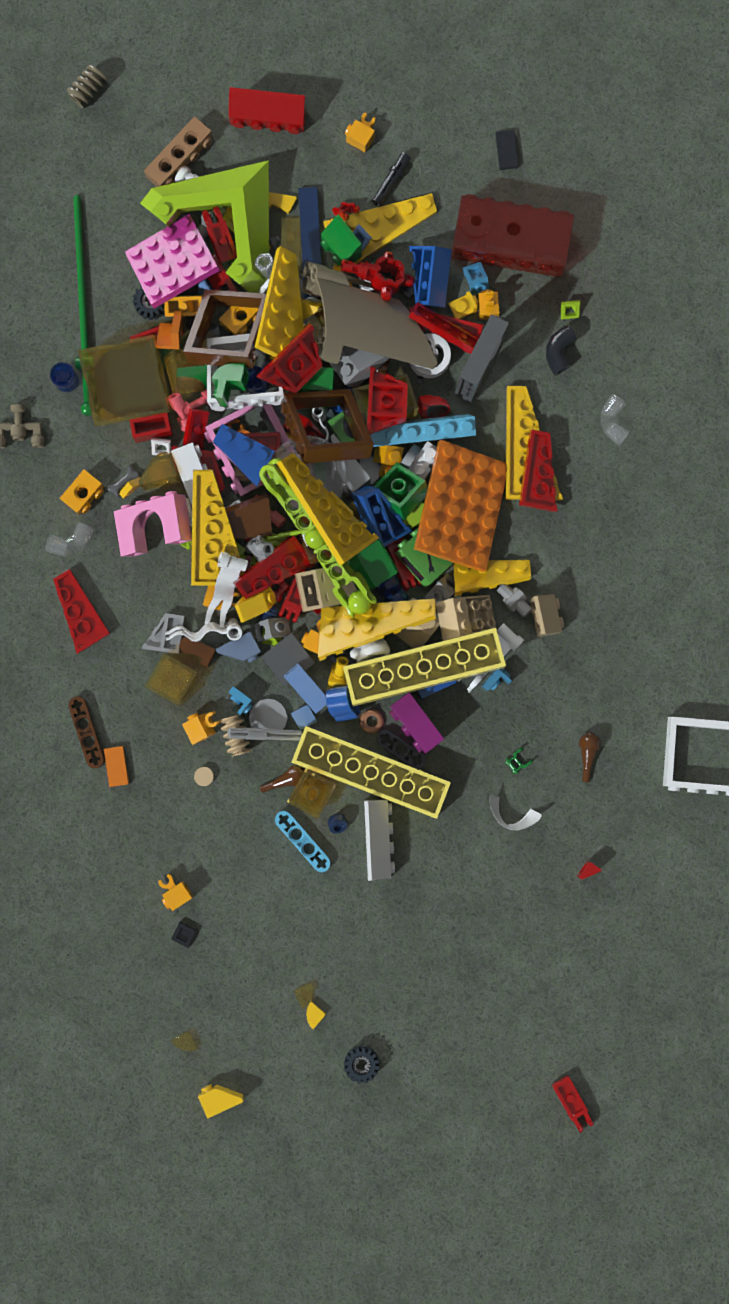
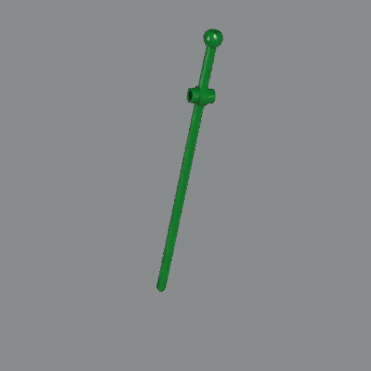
M76 194L73 197L81 356L80 358H75L76 369H82L84 403L80 408L81 413L90 416L96 410L95 405L91 403L90 370L96 367L95 356H89L81 197Z

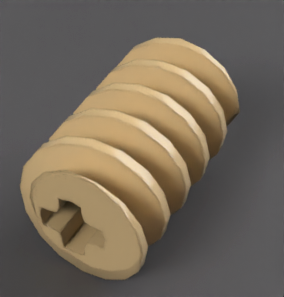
M239 715L221 719L220 722L226 724L221 730L228 731V728H246V726H240L244 719L238 718ZM228 732L223 735V738L230 739L225 745L231 746L227 750V753L233 754L231 757L252 751L251 748H245L250 741L228 738Z

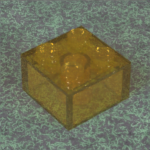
M163 653L145 687L172 703L181 706L199 673Z

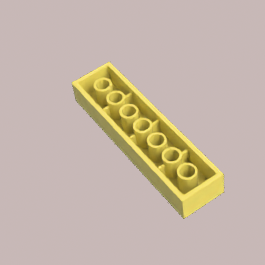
M493 628L344 666L343 669L352 705L357 706L503 669L506 667L497 629Z
M305 726L292 759L294 764L436 819L451 783Z

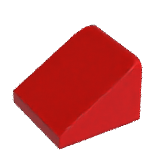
M587 861L577 877L583 880L602 870L590 861Z

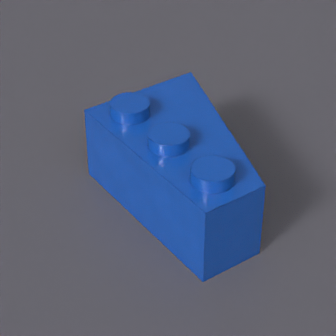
M409 246L410 252H413L414 263H411V266L415 270L416 278L413 282L415 303L419 302L424 306L445 308L452 249L437 246Z
M221 424L213 440V443L257 487L261 480L259 472L264 465L270 462L275 451L224 424Z
M366 485L351 493L360 520L367 525L366 529L371 534L375 533L380 538L384 547L412 531L401 520V516L393 510L392 505L379 488Z

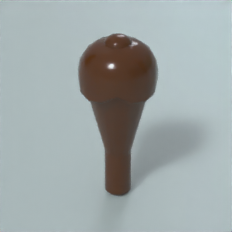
M592 732L582 735L579 739L583 761V782H590L591 767L597 751L601 748L600 738Z
M293 765L275 780L261 785L260 791L264 793L275 788L300 787L306 782L307 771L299 765Z

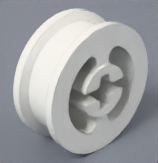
M429 333L424 335L431 346L436 360L438 359V350L436 348H440L444 357L443 361L433 369L410 364V366L419 376L435 378L447 370L451 351L444 338Z

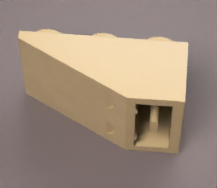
M334 566L337 573H342V569L339 566ZM324 568L295 574L303 612L341 604L333 594L335 586ZM352 581L348 585L342 586L348 597L353 591L357 590Z
M490 595L451 598L436 603L443 641L496 628Z

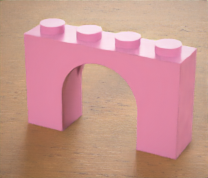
M177 491L165 493L166 496H153L150 498V501L135 502L136 505H123L120 510L114 511L121 556L133 557L148 553L145 524L148 517L154 512L159 515L162 521L165 544L178 545L192 541L186 496L177 494Z

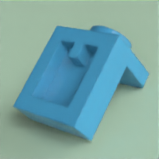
M481 262L463 267V274L469 284L472 295L482 293L483 290H489L488 277Z
M504 669L495 670L482 684V687L486 691H489L490 688L494 690L500 684L499 678L510 684L512 682L510 679L511 675Z
M233 686L229 691L232 695L230 699L238 705L241 702L243 703L237 714L240 716L243 713L247 715L253 707L251 705L252 700Z

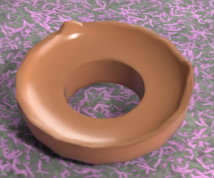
M371 708L361 714L359 726L365 732L374 734L382 729L384 718L379 711ZM369 716L377 718L376 726L370 727L367 725L366 720Z

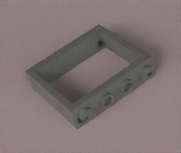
M491 314L459 377L454 395L470 403L472 402L505 335L509 323L506 322L504 317L501 316L500 318Z

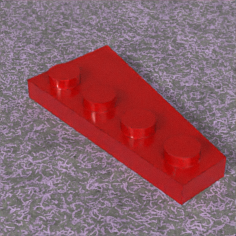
M533 429L529 432L519 506L557 512L555 502L556 489L553 481L554 468H552L551 436L548 432Z

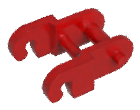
M341 202L339 208L334 207L332 209L335 216L339 214L344 221L349 220V214H345V212L356 214L360 212V207H356L355 203Z

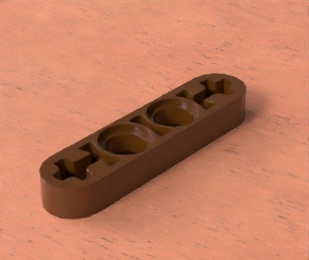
M73 697L69 701L68 706L86 763L91 768H100L104 764L105 759L87 702L82 697ZM76 700L82 702L83 705L80 706L81 712L86 711V715L75 716V714H79L78 709L73 708ZM82 718H86L89 721V725L85 729L79 726V720ZM88 736H92L95 739L92 747L85 745L84 741ZM98 748V751H94L95 756L100 757L98 765L91 763L90 760L93 759L92 753L88 754L87 750Z

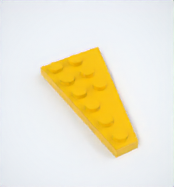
M507 386L505 500H520L529 432L532 429L540 431L526 386ZM554 475L553 481L554 487L556 489L555 501H562L563 497L560 493L556 476Z
M294 453L276 463L339 565L347 562L379 538L375 533L371 534L366 529L367 525L363 521L359 522L353 516V511L332 491L329 492L323 486L324 483L320 479L314 478L310 474V469Z
M193 469L191 585L215 586L221 567H218L220 553L226 552L230 556L241 557L213 470ZM240 571L239 577L242 576L245 573V571Z

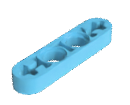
M288 811L279 812L275 817L276 825L318 872L327 871L331 864L329 857ZM281 814L289 817L287 821L290 825L292 822L296 824L288 832L285 831V828L288 826L285 823H279V816ZM296 828L302 832V837L298 840L293 839L291 836V831ZM311 843L314 845L315 850L312 854L304 852L305 844ZM317 851L321 853L318 855L321 860L324 858L327 860L325 863L326 868H318V861L310 859L315 856Z

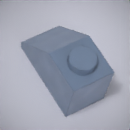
M251 632L242 635L238 640H232L216 649L217 653L244 662L248 660L249 663L259 659V654L262 653Z

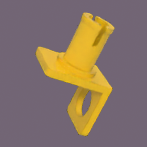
M338 657L336 663H333L327 690L347 685L343 669L349 662L346 657Z

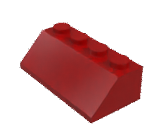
M229 87V122L236 128L250 126L254 130L269 128L273 132L287 130L291 134H299V132H304L305 95Z

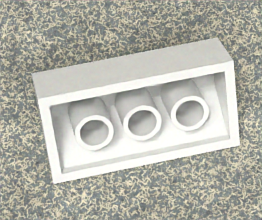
M387 799L364 800L368 881L391 878V873H395L394 862L390 861V854H394V844L389 840V834H393V823H389L388 815H392V803H388Z

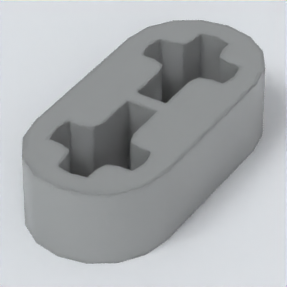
M414 443L400 465L409 469L422 448Z

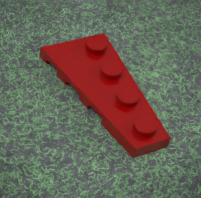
M289 536L274 549L271 555L257 562L235 580L233 584L241 595L247 599L268 589L269 586L275 583L278 584L292 575L295 576L296 573H301L302 570L315 566V564H310L306 552L297 538Z
M70 569L54 578L53 581L64 610V616L70 629L76 653L80 654L110 635V632Z

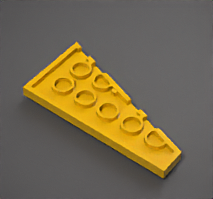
M432 193L365 210L358 214H350L349 220L344 222L353 232L357 225H360L372 237L364 251H362V257L354 263L358 264L366 257L391 243L394 239L402 236L416 225L436 214L437 209ZM333 219L323 221L324 227L326 228Z
M282 246L276 250L255 348L273 357H276L304 329L297 254Z
M423 599L372 603L369 611L363 614L355 613L354 618L349 615L344 606L321 608L319 660H324L326 656L334 653L336 655L341 654L343 650L351 647L357 648L384 638V635L393 632L394 634L399 633L401 629L406 627H416L435 620L436 600Z

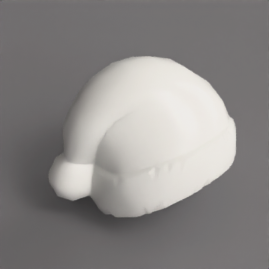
M383 638L357 648L354 647L350 651V656L356 659L357 663L390 655V648Z

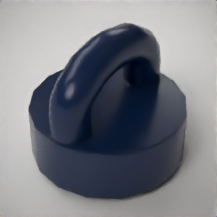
M273 605L269 611L260 614V618L262 620L278 618V609Z
M342 813L332 815L327 822L330 832L335 834L345 831L348 827L347 820Z

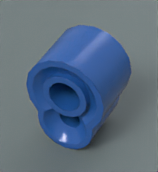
M348 685L327 690L326 704L329 713L337 722L360 717V706L352 705Z

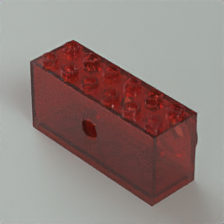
M472 194L461 195L451 259L472 263L481 262L484 265L561 278L566 267L575 215L570 214L568 211H551L547 207L539 209L533 208L529 204L516 205L511 201L499 202L489 197L482 199Z

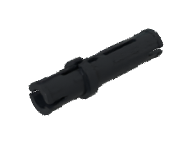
M401 152L395 164L389 168L390 172L374 198H372L371 201L380 207L382 206L397 180L402 178L403 171L411 160L409 155Z

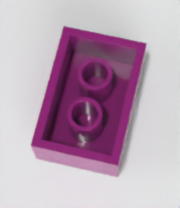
M407 693L390 706V715L395 721L399 720L402 723L403 727H401V730L407 737L411 735L415 741L412 744L418 752L423 751L425 754L444 740L410 693Z

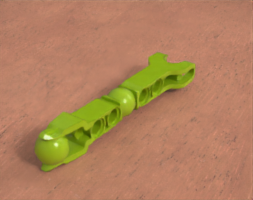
M272 459L261 468L259 472L260 479L268 491L281 503L295 526L302 531L301 534H304L306 544L310 548L315 549L313 551L314 554L317 553L318 561L335 586L333 594L342 606L346 607L349 615L354 618L355 613H366L370 610L372 603L377 604V599L370 592V587L360 572H354L347 562L339 565L333 554L332 557L324 555L323 550L330 551L284 475L274 465L282 459ZM291 500L297 501L299 508L293 507ZM302 517H307L310 524H305L302 521ZM334 566H339L342 569V573H337ZM354 581L360 590L353 591L348 597L342 586Z

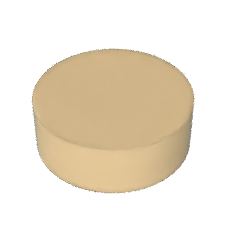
M208 767L197 769L194 774L195 782L200 786L210 785L214 780L213 771Z

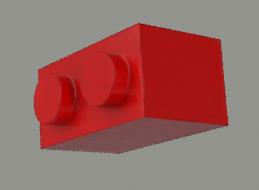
M167 412L129 420L132 437L136 443L149 441L152 438L160 439L173 436L171 420Z

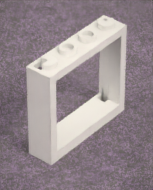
M250 334L207 338V349L245 350ZM207 365V403L212 410L242 409L247 406L261 407L266 404L280 405L283 402L284 394L287 393V390L279 387L277 392L230 396L228 407H220L214 398L215 385L211 380L218 366Z
M668 717L663 786H668L670 791H680V788H687V792L699 793V789L707 790L706 794L718 795V791H726V795L729 796V786L673 781L676 726L729 730V722Z

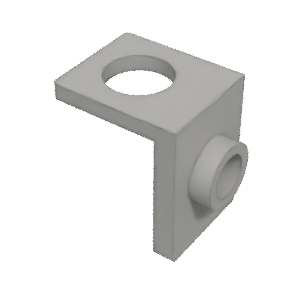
M447 573L428 592L425 599H435L436 603L449 599L455 591L454 587L449 586L446 580L454 585V578Z
M286 617L270 618L254 624L258 643L270 638L286 637L291 633ZM261 626L265 628L264 636L260 633Z

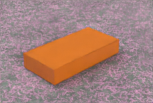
M124 746L104 749L109 787L129 784Z

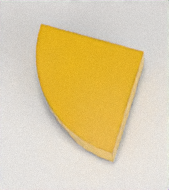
M139 477L127 482L119 494L123 499L128 497L144 481Z
M311 1001L308 1005L306 1016L310 1027L314 1029L326 1013Z

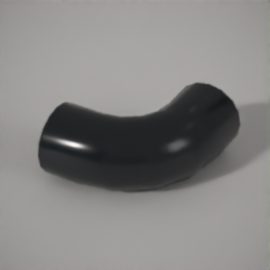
M569 324L554 333L546 346V360L554 376L570 367L564 353L568 345L577 341V337Z

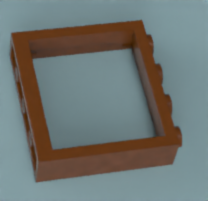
M205 289L183 350L188 362L215 366L240 363L245 364L249 369H253L256 359H259V349L255 348L266 294ZM217 305L259 308L244 352L202 348Z
M351 389L284 394L283 402L280 403L282 406L281 413L286 418V426L290 428L291 439L295 442L297 454H300L304 464L370 458L374 443ZM341 406L355 441L310 445L297 409Z

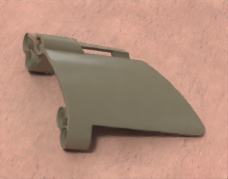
M310 261L306 262L303 270V278L305 279L302 292L320 297L324 310L325 327L321 328L318 336V344H320L318 355L322 361L338 364L344 345L433 369L438 364L423 331L416 321L409 318L410 312L400 300L391 298L389 301L383 300L381 292L375 291L373 293L352 287L349 282L372 288L370 282L329 269L324 265Z

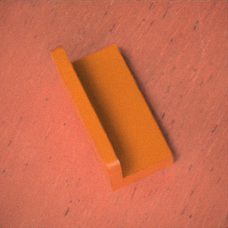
M174 311L172 323H160L156 348H180L183 329L182 311Z

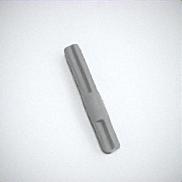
M228 728V738L300 741L302 736L301 730Z

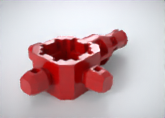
M388 251L384 253L383 257L377 259L374 264L368 263V261L357 264L343 259L340 267L341 272L355 273L361 280H370L374 291L381 292L382 299L389 301L392 295L399 291L401 285L411 287L414 282V277L408 274L404 275V265L401 261L394 260L393 253ZM381 270L384 273L391 272L395 281L393 282L392 279L384 280V277L379 272Z

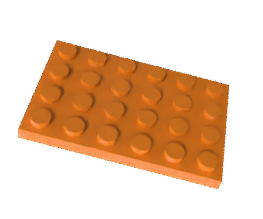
M440 440L436 449L414 550L485 572L506 481V463Z

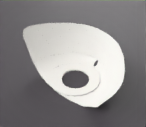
M491 795L489 798L494 817L500 825L507 829H525L539 821L542 816L540 813L530 809L519 822L507 825L503 822L499 813V797Z

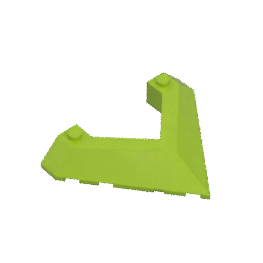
M269 160L151 188L140 204L168 227L177 220L181 213L211 210L216 206L219 208L232 207L237 258L226 271V274L249 293H259L260 288L269 278Z

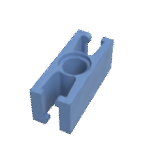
M298 663L283 675L315 714L327 705L326 695Z

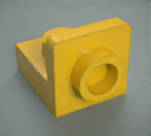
M470 291L466 292L465 296L448 303L454 318L459 319L476 313L477 306L479 305L476 296L472 295Z

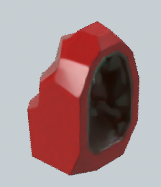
M425 395L418 398V412L423 419L443 417L451 410L449 402L440 396Z

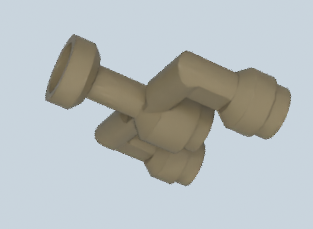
M21 404L11 405L10 410L14 413L15 424L0 423V449L5 448L6 445L4 431H11L13 440L23 441L24 437H26V430H33L31 438L32 447L43 448L45 439L42 436V422L22 424V414L26 412V406Z

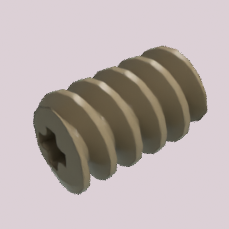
M91 65L86 67L87 71L82 72L83 77L78 76L77 82L72 83L73 88H67L70 98L82 109L84 108L81 104L82 101L86 104L89 103L86 96L93 98L91 91L98 92L96 85L103 87L101 80L108 81L107 77L99 69Z

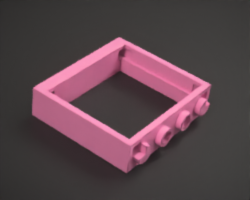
M263 405L262 407L275 432H280L281 443L285 451L295 452L272 405ZM244 407L206 426L207 432L204 435L208 443L213 442L216 436L213 430L219 428L221 424L225 425L258 407ZM214 444L216 449L213 452L217 460L222 459L225 465L222 469L226 477L230 476L234 483L230 485L235 494L239 493L242 497L264 485L260 481L257 487L252 483L243 488L238 477H235V472L228 458Z

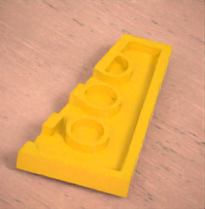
M489 560L485 572L453 563L455 597L460 596L464 592L470 591V593H474L482 588L489 587V589H492L500 584L510 585L531 579L530 560Z

